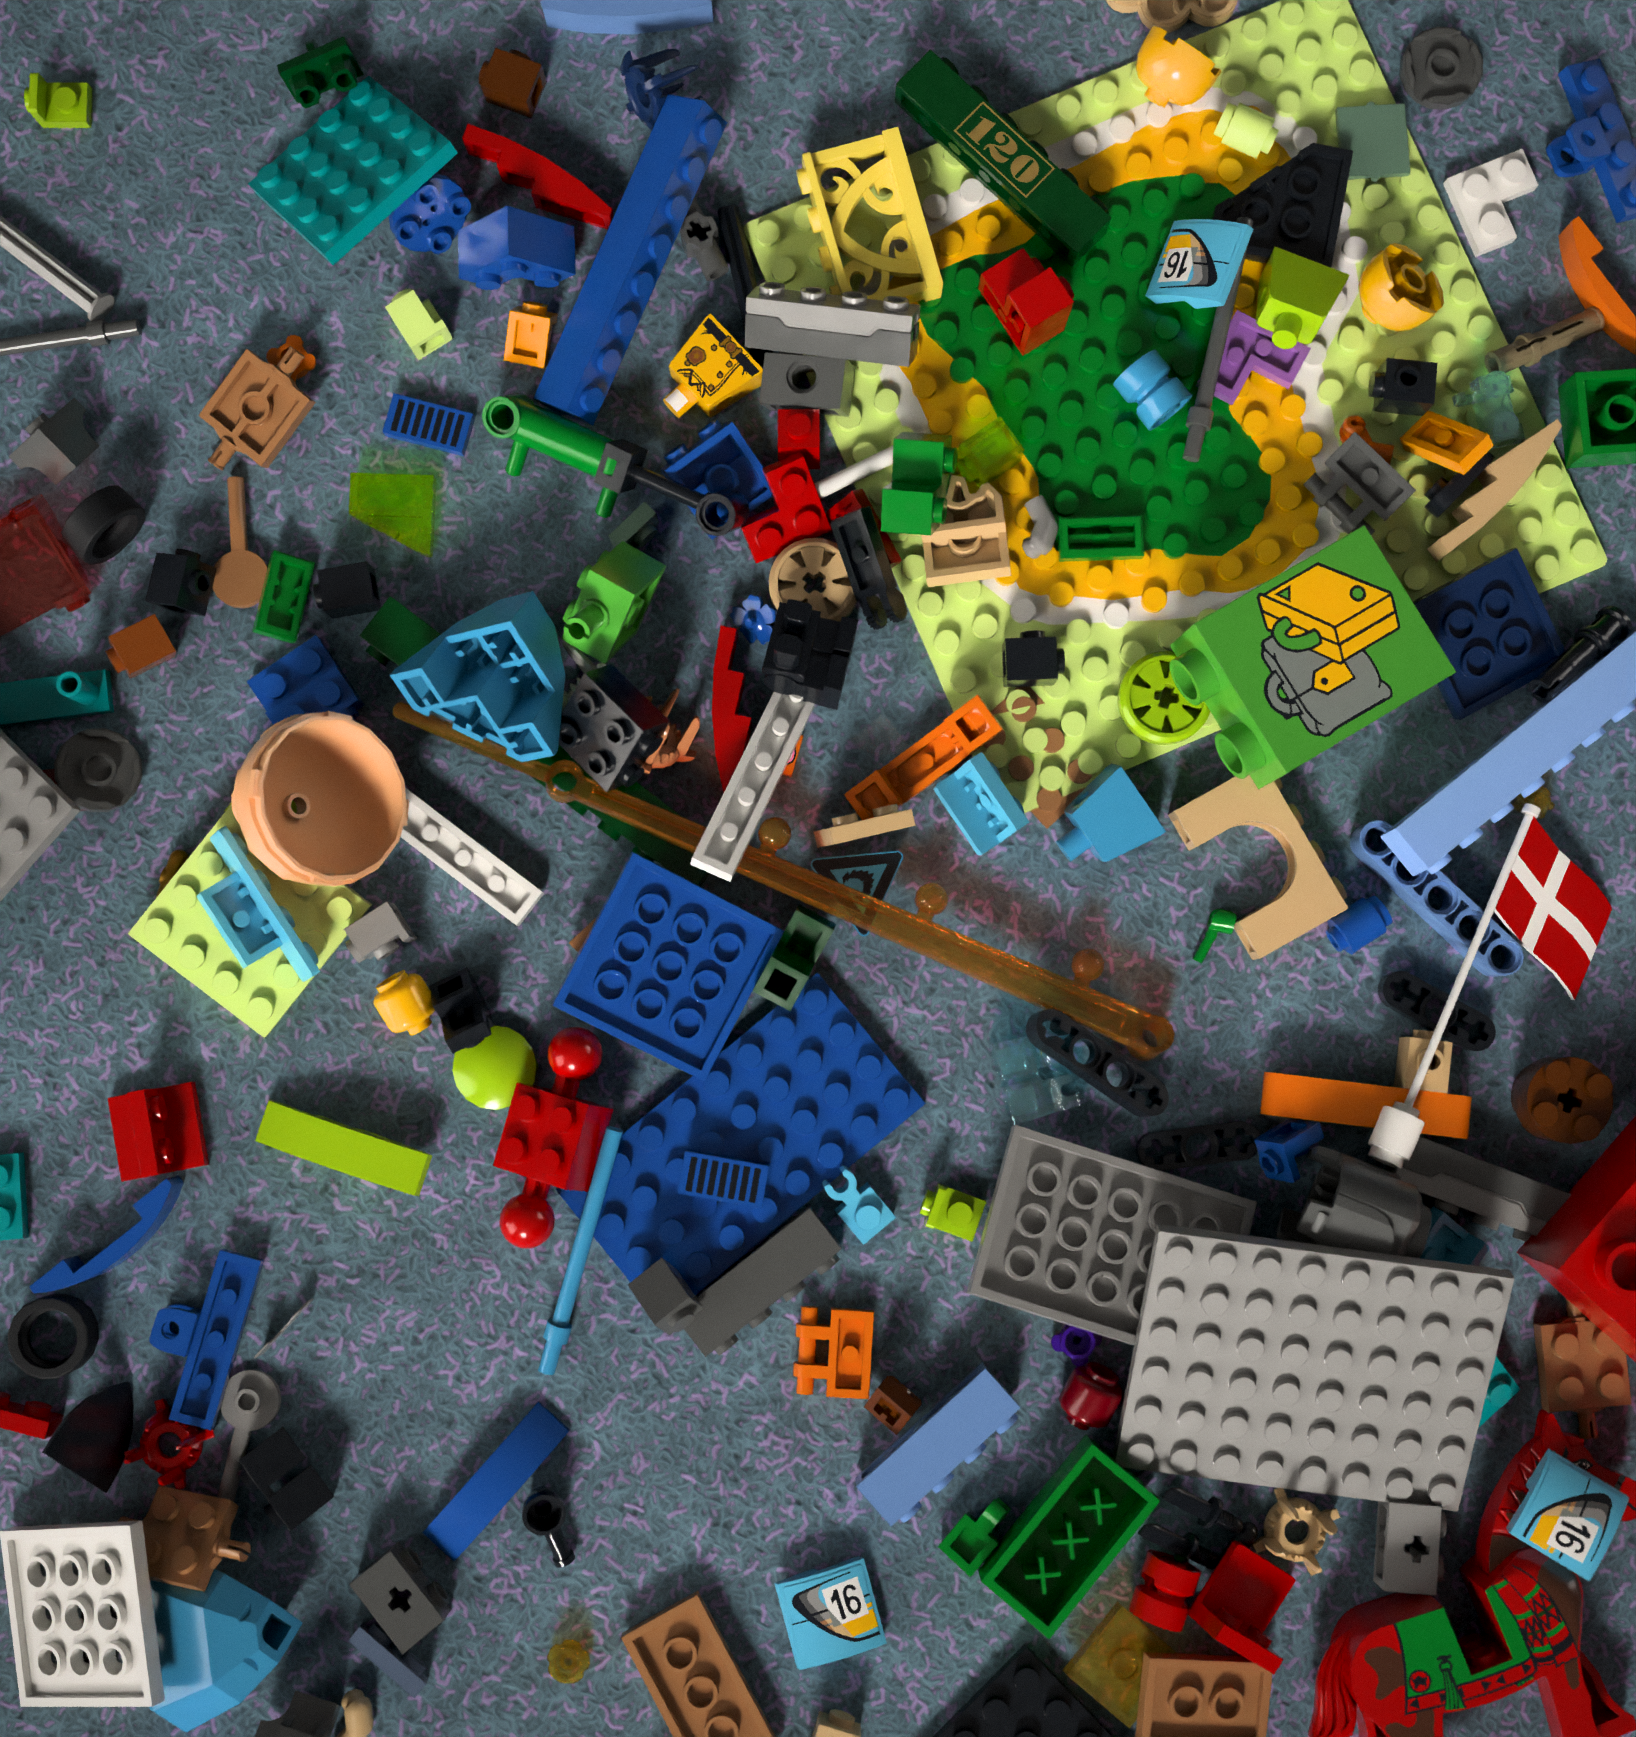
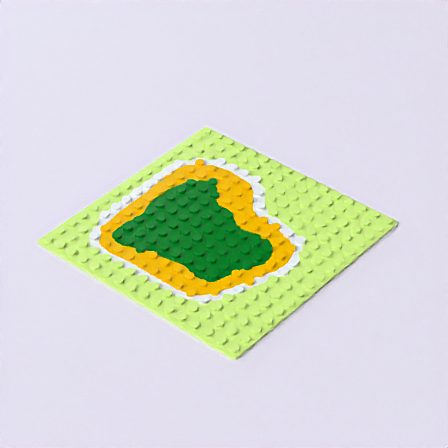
M1281 0L1185 40L1186 43L1215 63L1214 68L1221 69L1222 71L1204 97L1193 104L1179 106L1168 102L1166 107L1162 108L1147 99L1144 93L1148 88L1138 78L1136 61L1009 113L1008 115L1016 122L1019 132L1029 141L1034 140L1042 145L1048 154V159L1059 169L1065 168L1071 172L1078 181V187L1089 197L1095 196L1100 199L1107 207L1108 215L1112 217L1106 234L1073 268L939 143L907 156L943 280L941 298L927 302L920 300L909 303L921 305L920 319L918 320L917 355L911 365L904 367L848 360L855 366L849 417L824 415L846 468L892 446L894 438L902 432L919 433L925 430L929 434L952 435L951 447L957 448L958 459L955 473H950V478L951 475L965 477L970 494L977 493L982 484L989 482L1002 495L1012 576L928 587L921 535L887 532L902 559L900 563L892 568L894 578L900 592L904 596L907 608L952 711L955 712L976 695L981 697L990 711L1006 698L1005 705L1008 711L994 714V717L1005 732L1006 739L1004 744H993L987 749L982 746L972 754V757L982 752L987 760L996 766L1005 787L1022 804L1024 814L1039 807L1036 797L1042 788L1049 791L1059 790L1061 796L1064 797L1087 787L1111 763L1122 766L1125 771L1222 730L1210 712L1204 725L1194 735L1182 742L1171 745H1157L1146 742L1129 730L1120 715L1118 708L1120 683L1129 668L1140 658L1153 652L1173 651L1170 645L1194 623L1348 535L1339 526L1342 522L1325 506L1320 508L1312 500L1315 496L1303 484L1314 473L1326 484L1336 475L1324 463L1343 444L1340 440V428L1344 420L1349 416L1355 415L1364 419L1365 427L1373 442L1394 445L1390 466L1416 490L1386 521L1373 510L1364 518L1375 530L1371 535L1412 602L1512 548L1518 549L1538 594L1603 567L1607 562L1606 554L1554 442H1552L1541 463L1515 496L1481 529L1438 562L1434 560L1427 550L1438 539L1460 525L1451 512L1484 489V487L1476 478L1438 518L1433 516L1424 507L1430 501L1424 494L1442 476L1449 481L1456 472L1404 450L1400 438L1422 416L1373 411L1374 397H1369L1368 394L1372 372L1377 371L1387 358L1438 363L1435 402L1429 411L1488 433L1494 445L1489 450L1495 456L1492 462L1545 428L1546 425L1519 367L1502 374L1498 378L1491 376L1486 368L1485 356L1488 355L1487 353L1508 345L1408 128L1407 136L1411 171L1409 176L1379 178L1377 182L1371 181V178L1352 179L1347 182L1331 268L1349 274V278L1312 343L1304 344L1311 349L1289 389H1286L1251 371L1233 405L1215 396L1213 397L1211 410L1214 412L1210 431L1205 432L1199 461L1190 462L1182 458L1189 430L1186 427L1188 411L1195 404L1198 391L1196 384L1201 377L1217 307L1195 309L1185 301L1156 304L1145 296L1174 221L1187 219L1212 220L1216 205L1249 187L1250 183L1276 166L1280 167L1297 156L1299 151L1312 143L1338 148L1335 114L1337 107L1366 106L1370 101L1374 102L1375 105L1396 104L1348 0ZM1228 102L1236 106L1242 103L1275 118L1272 127L1278 129L1279 132L1268 154L1260 151L1257 159L1222 144V138L1213 135ZM853 178L847 181L849 187L854 182ZM833 186L826 189V191L834 192L839 186ZM874 186L870 189L880 201H888L893 195L889 188H882L879 191V195L876 193ZM810 196L745 224L746 239L765 282L782 283L785 285V289L801 291L803 287H820L826 290V294H830L829 287L835 285L831 271L824 273L821 265L818 247L824 245L820 232L813 234L807 213V209L813 207ZM862 197L851 213L844 232L861 246L880 254L885 234L891 227L902 220L900 214L887 215L876 211ZM825 205L831 223L837 206ZM901 239L894 240L889 248V257L895 258V249L899 252L906 251L908 248L906 242ZM1393 243L1407 246L1423 259L1418 266L1425 275L1431 271L1434 272L1443 290L1444 298L1442 308L1431 319L1418 327L1400 332L1370 322L1362 312L1359 293V281L1366 265L1378 252ZM1022 248L1025 249L1030 258L1036 257L1044 270L1051 267L1057 277L1063 276L1070 284L1074 293V298L1072 299L1074 303L1064 331L1022 356L978 289L981 273ZM839 251L844 268L851 259ZM1244 260L1232 318L1235 312L1239 310L1256 319L1259 278L1266 263ZM873 271L872 280L865 287H863L865 283L864 276L854 274L850 279V286L853 291L865 293L867 296L872 295L881 284V273ZM890 276L888 290L917 283L919 279L918 277ZM1155 349L1170 367L1168 378L1177 377L1192 394V398L1171 418L1149 431L1136 414L1137 402L1127 403L1113 386V383L1136 360ZM808 372L806 376L812 387L816 380V373ZM995 443L997 446L987 452L993 462H996L1003 456H1005L1006 460L982 475L981 472L990 466L984 455L974 462L971 459ZM892 465L853 483L856 490L863 488L880 521L882 489L892 481ZM1346 484L1337 492L1354 510L1363 502ZM1043 495L1056 522L1059 517L1142 515L1144 557L1142 559L1059 562L1058 530L1052 550L1048 554H1041L1036 559L1029 558L1022 548V543L1025 538L1031 536L1034 523L1025 507V503L1037 496ZM1133 527L1068 529V535L1134 533ZM1134 543L1069 545V549L1134 547ZM1044 631L1045 637L1056 636L1057 648L1064 649L1065 671L1064 674H1058V680L1054 686H1030L1044 703L1036 705V714L1030 721L1019 722L1013 718L1011 713L1023 714L1028 711L1030 706L1012 709V704L1019 697L1030 698V696L1024 690H1015L1017 687H1003L1002 644L1005 638H1020L1021 632ZM1164 688L1160 693H1154V699L1160 700L1159 707L1166 709L1170 703H1176V697L1170 696V689ZM1047 728H1057L1064 735V746L1056 753L1044 751L1048 743V737L1044 731ZM1020 755L1030 758L1034 765L1033 774L1024 781L1013 779L1008 771L1010 761ZM1075 759H1078V766L1082 772L1092 774V777L1086 783L1076 784L1067 775V768Z

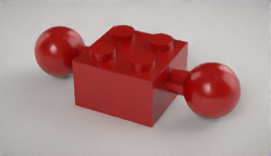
M573 1026L559 1031L549 1044L548 1061L552 1070L556 1073L552 1090L541 1086L517 1083L493 1166L527 1177L522 1193L506 1202L500 1213L499 1220L500 1229L505 1239L519 1248H535L543 1244L551 1236L555 1225L554 1211L547 1201L551 1185L564 1190L588 1192L606 1127L610 1124L614 1109L576 1097L580 1081L591 1077L598 1070L603 1057L602 1045L598 1037L583 1027Z

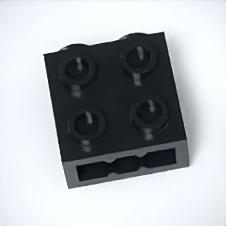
M609 664L583 674L562 712L559 745L606 792H609L623 785L630 787L641 778L644 773L643 764L648 756L653 754L662 744L663 738L661 735L670 721L615 666Z

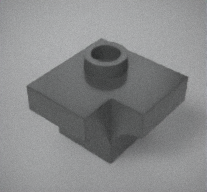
M73 398L50 419L42 413L29 424L25 430L29 433L30 437L8 457L20 469L24 467L38 469L57 485L91 455L99 445L85 430L83 415L86 409Z
M295 1690L287 1711L275 1720H261L255 1737H330L340 1707L336 1703Z

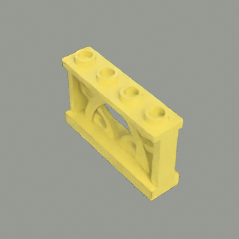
M894 127L883 130L881 135L822 151L803 153L802 168L796 170L802 195L809 193L813 207L807 209L813 234L820 232L824 246L818 247L824 273L831 271L835 285L829 287L830 295L842 296L844 292L853 291L850 286V279L854 274L863 275L865 278L863 287L867 286L872 280L873 271L881 273V284L876 292L867 296V299L883 301L888 296H900L909 299V303L920 300L927 302L941 298L943 280L899 128ZM880 155L884 157V159L869 167L862 174L854 164V162ZM835 167L847 171L853 178L854 182L849 187L846 180L833 176V180L839 186L834 192L826 191L821 184V177L824 172ZM874 186L876 193L879 195V191L882 188H889L893 195L888 201H880L870 189ZM862 197L873 209L887 215L900 214L902 221L891 227L885 234L880 254L861 246L844 232L851 213ZM825 205L837 206L831 223ZM896 239L905 241L908 246L907 250L899 252L895 249V258L889 257L891 243ZM839 251L851 259L844 268ZM890 276L918 277L919 279L917 283L888 290Z

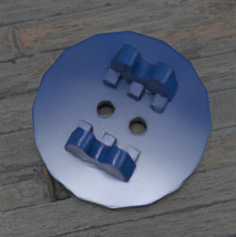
M434 174L389 215L390 229L398 242L411 251H432L435 254H441L451 247L452 240L458 234V230L462 229L466 216L470 212L471 202L457 182L446 175Z

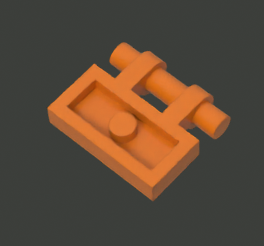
M801 1306L800 1322L796 1323L795 1336L799 1338L798 1361H795L793 1365V1376L797 1377L796 1393L812 1395L814 1379H827L826 1397L869 1399L874 1310L831 1307L830 1325L817 1323V1306ZM816 1339L829 1340L828 1364L815 1362Z

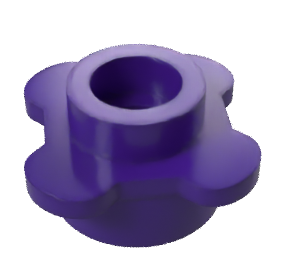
M1066 1324L1059 1334H1055L1051 1338L1052 1348L1057 1352L1063 1351L1076 1366L1085 1365L1088 1362V1356L1091 1355L1095 1346L1100 1345L1102 1342V1335ZM1079 1336L1080 1343L1074 1344L1072 1341L1073 1337Z

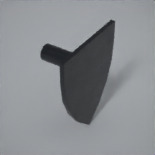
M130 1382L105 1387L85 1398L67 1414L42 1452L105 1493L109 1490L121 1468L123 1459H125L124 1452L128 1451L133 1431L134 1405Z

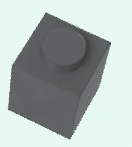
M660 1258L628 1284L653 1324L668 1335L687 1328L694 1321L695 1315L704 1309L679 1271L664 1258Z

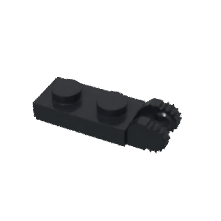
M871 507L860 508L832 520L830 525L856 601L860 602L863 614L870 628L874 630L884 628V626H887L886 623H888L887 618L893 621V623L906 619L907 605H905L903 594L895 588L897 584Z

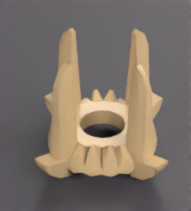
M1283 1488L1274 1489L1277 1503L1273 1505L1266 1515L1263 1527L1264 1536L1253 1543L1256 1553L1258 1554L1267 1549L1275 1556L1293 1562L1303 1561L1311 1576L1321 1573L1322 1568L1314 1556L1323 1547L1326 1533L1334 1535L1338 1531L1336 1524L1333 1522L1340 1518L1337 1509L1332 1508L1319 1511L1313 1503L1306 1499L1288 1498ZM1292 1519L1297 1522L1302 1519L1308 1526L1306 1538L1298 1543L1290 1542L1285 1537V1526Z

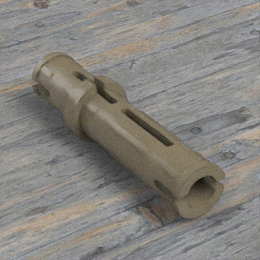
M1591 306L1587 310L1533 334L1525 332L1518 335L1513 343L1487 353L1488 355L1485 356L1486 368L1491 376L1498 378L1502 374L1522 365L1526 367L1533 366L1540 362L1542 356L1602 331L1601 329L1605 325L1604 316L1597 307Z

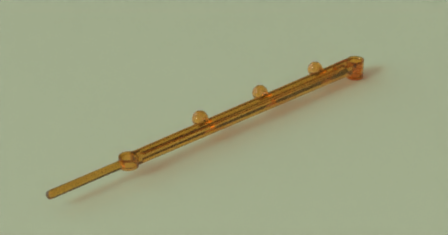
M398 702L393 707L392 714L397 719L545 782L546 792L556 802L568 803L574 800L692 853L695 852L707 828L617 789L606 792L595 780L584 776L579 765L573 761L561 760L553 763L551 766L537 760L520 762L506 755V747L486 738L481 743L452 729L453 724L431 714L429 717L423 715L403 702ZM559 772H569L575 776L577 785L572 790L563 792L554 787L552 779ZM771 817L761 823L758 830L761 842L760 848L748 845L735 871L1044 1010L1057 1009L1081 1026L1127 1046L1130 1054L1138 1060H1153L1170 1048L1174 1042L1175 1034L1173 1027L1164 1017L1153 1015L1089 988L1091 981L1098 979L1104 971V959L1095 949L1086 948L1075 953L1071 963V968L1075 975L1073 981L932 922L934 915L943 912L948 904V895L945 889L937 883H927L919 887L915 895V903L918 908V912L915 915L775 856L778 849H782L789 843L792 835L789 824L782 818ZM1143 1029L1154 1033L1157 1038V1047L1146 1044L1142 1036Z

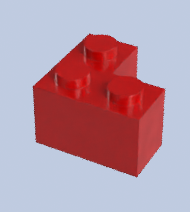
M1024 248L981 273L978 289L1022 356L1064 331L1074 303L1072 300L1074 298L1073 290L1063 276L1057 277L1051 267L1044 270L1040 261L1036 257L1030 258Z

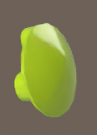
M494 1025L490 1028L492 1035L484 1038L480 1044L455 1052L452 1071L456 1087L466 1100L480 1108L499 1110L511 1105L517 1083L533 1085L538 1062L533 1048L523 1035L509 1027Z

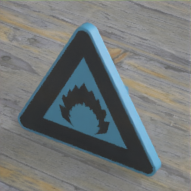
M900 851L816 858L812 860L811 868L860 936H867L903 860V854Z

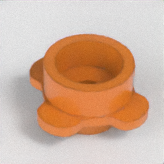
M290 335L287 337L286 343L279 348H271L267 352L266 359L268 363L277 366L290 346L299 351L305 358L290 376L296 382L297 379L302 378L308 371H312L315 368L316 358L306 352L303 348V340L299 336Z

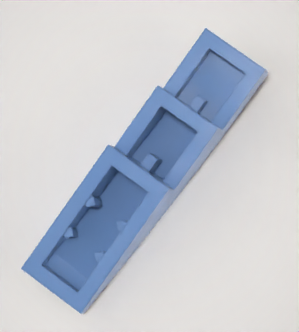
M711 0L540 1L547 27L584 33L640 34L673 31L714 22Z

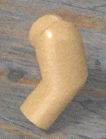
M353 1689L348 1691L342 1698L341 1705L345 1710L346 1727L336 1737H366L373 1728V1710L370 1699L365 1697L360 1689Z

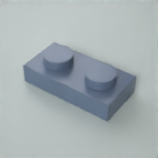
M363 1622L348 1640L413 1698L426 1685L428 1677L423 1674L427 1668L424 1663L409 1651H406L403 1656L390 1646L392 1642L390 1637L377 1623L374 1622L371 1627H368Z

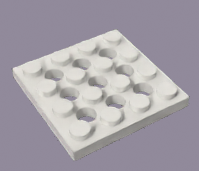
M142 1520L17 1526L0 1531L21 1707H153L165 1701ZM105 1560L111 1567L112 1575L106 1573ZM72 1562L76 1564L79 1576L73 1573ZM40 1564L44 1566L46 1576H42ZM111 1605L114 1607L117 1613V1619L112 1618L111 1616ZM78 1606L83 1611L84 1620L78 1616ZM46 1607L51 1613L52 1620L46 1617ZM83 1650L88 1655L90 1664L84 1661ZM116 1650L120 1653L123 1664L117 1662ZM51 1651L56 1657L57 1664L52 1662Z

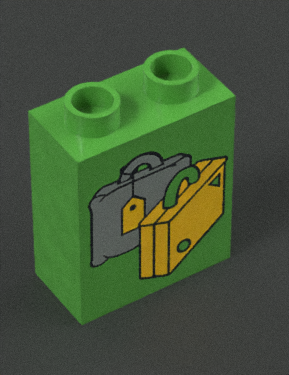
M1365 525L1194 623L1170 645L1177 658L1170 662V672L1179 692L1193 705H1199L1202 702L1206 703L1222 729L1221 732L1215 735V746L1222 762L1239 779H1244L1250 775L1258 790L1456 673V670Z

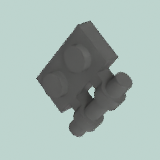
M1356 432L1324 463L1336 474L1327 484L1316 473L1303 484L1315 496L1312 500L1320 508L1325 506L1342 522L1339 526L1347 534L1365 525L1372 535L1375 530L1364 518L1373 510L1386 521L1416 491ZM1344 484L1363 500L1355 510L1337 494Z

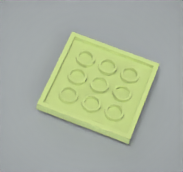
M231 804L128 932V935L262 1037L266 1038L315 976L302 982L280 947L243 969L196 897L200 892L232 874L210 840V837L217 830L226 826L231 834H238L247 847V842L243 836L240 824L233 814ZM247 848L248 855L246 857L255 870L259 869L265 874L272 888L270 891L271 896L278 906L282 905L289 911L295 922V927L293 928L302 943L307 942L313 948L318 957V964L316 965L321 970L348 936L344 929L362 918L372 904L348 885L322 886L294 882L288 879L283 880Z

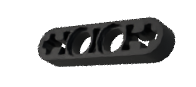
M1046 1009L1032 1014L1028 1019L1026 1034L1029 1041L1036 1048L1133 1115L1138 1117L1157 1116L1167 1108L1169 1101L1168 1091L1159 1079L1057 1009ZM1051 1021L1050 1030L1056 1035L1045 1037L1047 1029L1042 1023ZM1063 1035H1068L1065 1037L1064 1040L1059 1037ZM1078 1040L1083 1041L1089 1049V1058L1084 1064L1079 1063L1073 1054L1074 1044ZM1111 1063L1116 1064L1122 1072V1080L1117 1087L1111 1085L1106 1076L1107 1068ZM1132 1087L1138 1091L1149 1090L1148 1098L1152 1101L1151 1105H1144L1146 1098L1138 1091H1128Z

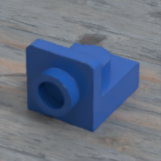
M1289 1118L1255 1138L1259 1163L1266 1177L1290 1183L1299 1180L1300 1174L1295 1157L1306 1154L1309 1151V1147L1323 1139L1324 1135L1320 1122Z

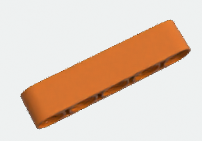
M1264 1072L1260 1114L1374 1128L1383 1106L1393 1107L1395 1101L1404 1103L1410 1089ZM1419 1090L1412 1107L1420 1111L1418 1118L1425 1122L1421 1134L1468 1139L1472 1097Z

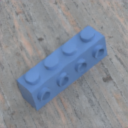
M981 1362L855 1478L857 1489L890 1526H893L899 1519L902 1523L907 1522L919 1511L922 1506L919 1501L932 1490L934 1493H938L945 1488L954 1477L951 1472L963 1460L967 1464L974 1461L985 1450L986 1445L983 1442L995 1431L999 1435L1004 1433L1016 1422L1018 1416L1015 1413L1020 1409L1017 1400L986 1365Z

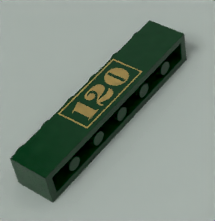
M930 49L896 83L894 102L1072 268L1106 234L1112 217L1108 215L1109 212L1105 204L1095 196L1089 197L1080 189L1074 175L1067 169H1059L1048 159V154L1042 145L1034 140L1029 141L1019 132L1016 122L1008 114L996 111L989 104L987 96L978 86L973 84L970 86L959 76L957 68L946 57L939 58Z

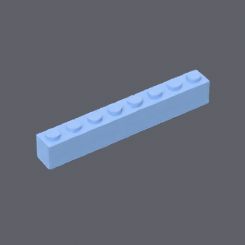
M1636 631L1611 647V651L1606 656L1594 661L1573 678L1550 702L1540 705L1380 836L1412 876L1426 870L1431 875L1439 871L1452 860V857L1448 854L1458 844L1464 849L1483 834L1479 827L1490 819L1495 823L1514 809L1510 801L1519 794L1525 798L1535 792L1545 783L1541 776L1550 768L1556 773L1575 758V755L1571 752L1580 744L1584 748L1588 747L1606 733L1601 726L1612 719L1616 723L1636 708L1632 703L1636 698Z

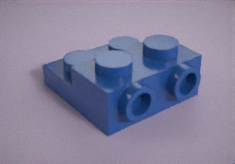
M715 419L697 432L701 440L689 448L682 443L663 457L667 464L660 468L665 477L704 495L707 492L714 493L728 488L737 490L748 501L749 513L772 497L762 471L763 466L733 421H726L721 424L718 419ZM719 502L717 514L721 520L727 522L729 518L728 509ZM688 506V508L696 518V509ZM707 534V536H708L710 539H712V540H713L715 537H717V536H713V535Z
M317 635L247 681L267 711L265 714L273 725L296 714L326 711L353 716L352 720H355L359 716L357 710L365 705Z

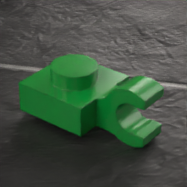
M998 1497L990 1503L978 1520L969 1512L965 1513L938 1548L969 1577H972L1001 1543L991 1533L1007 1516L1011 1508Z

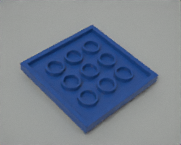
M632 851L553 999L552 1006L705 1082L784 930Z

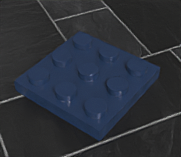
M1512 548L1413 601L1456 670V673L1437 683L1453 718L1456 720H1461L1528 684L1565 651L1517 548Z

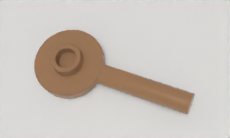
M233 476L227 478L231 552L223 555L214 565L216 573L212 588L216 596L225 604L234 608H248L258 604L260 601L268 566L260 556L248 551L244 478Z

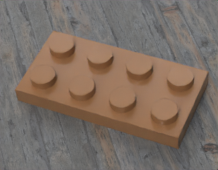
M699 1591L690 1594L622 1633L621 1639L673 1737H776Z

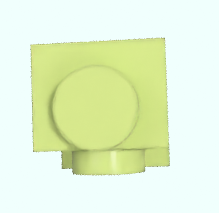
M409 288L400 291L392 298V303L385 306L418 360L453 339L430 300L427 298L421 302L413 289Z

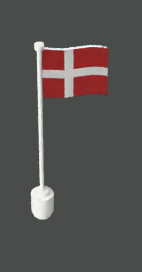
M1525 803L1522 808L1523 820L1404 1103L1395 1101L1393 1107L1383 1106L1368 1142V1145L1371 1146L1368 1156L1385 1165L1401 1170L1404 1161H1410L1425 1122L1418 1118L1420 1111L1412 1106L1493 912L1499 917L1515 940L1554 974L1571 1000L1576 999L1612 907L1597 884L1558 849L1536 818H1538L1541 809L1533 804Z

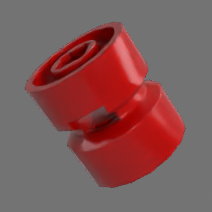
M1148 1550L1140 1572L1145 1581L1144 1584L1136 1585L1128 1607L1129 1611L1136 1617L1154 1626L1173 1632H1181L1188 1615L1187 1612L1190 1609L1185 1600L1186 1597L1194 1596L1202 1573L1201 1570L1189 1562L1181 1564L1175 1561L1174 1556L1158 1550Z

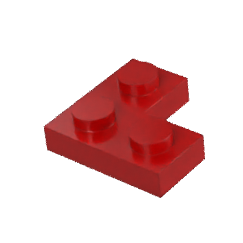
M801 452L762 468L776 506L749 517L745 524L740 527L756 564L780 554L794 542L807 538H816L832 531L805 458Z

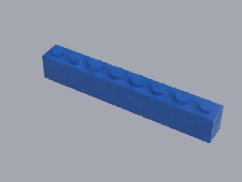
M670 94L666 97L533 399L560 416L594 425L727 125V122L704 100Z

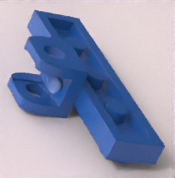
M1599 58L1568 65L1558 76L1576 122L1567 128L1566 135L1555 138L1546 146V152L1554 172L1559 177L1568 178L1587 173L1595 168L1616 223L1636 219V148L1602 62ZM1561 151L1568 153L1571 160L1570 163L1562 159Z
M221 1249L218 1253L202 1309L186 1304H172L157 1312L149 1338L150 1343L161 1351L183 1357L187 1356L169 1420L207 1430H212L215 1427L264 1259ZM172 1322H175L178 1325V1334L172 1330Z

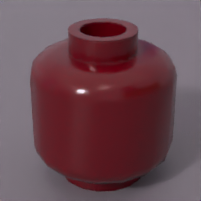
M1089 1362L1088 1365L1075 1367L1059 1397L1061 1407L1067 1413V1421L1081 1430H1089L1090 1427L1102 1428L1107 1426L1123 1397V1391L1118 1383L1119 1377L1110 1368L1096 1362Z

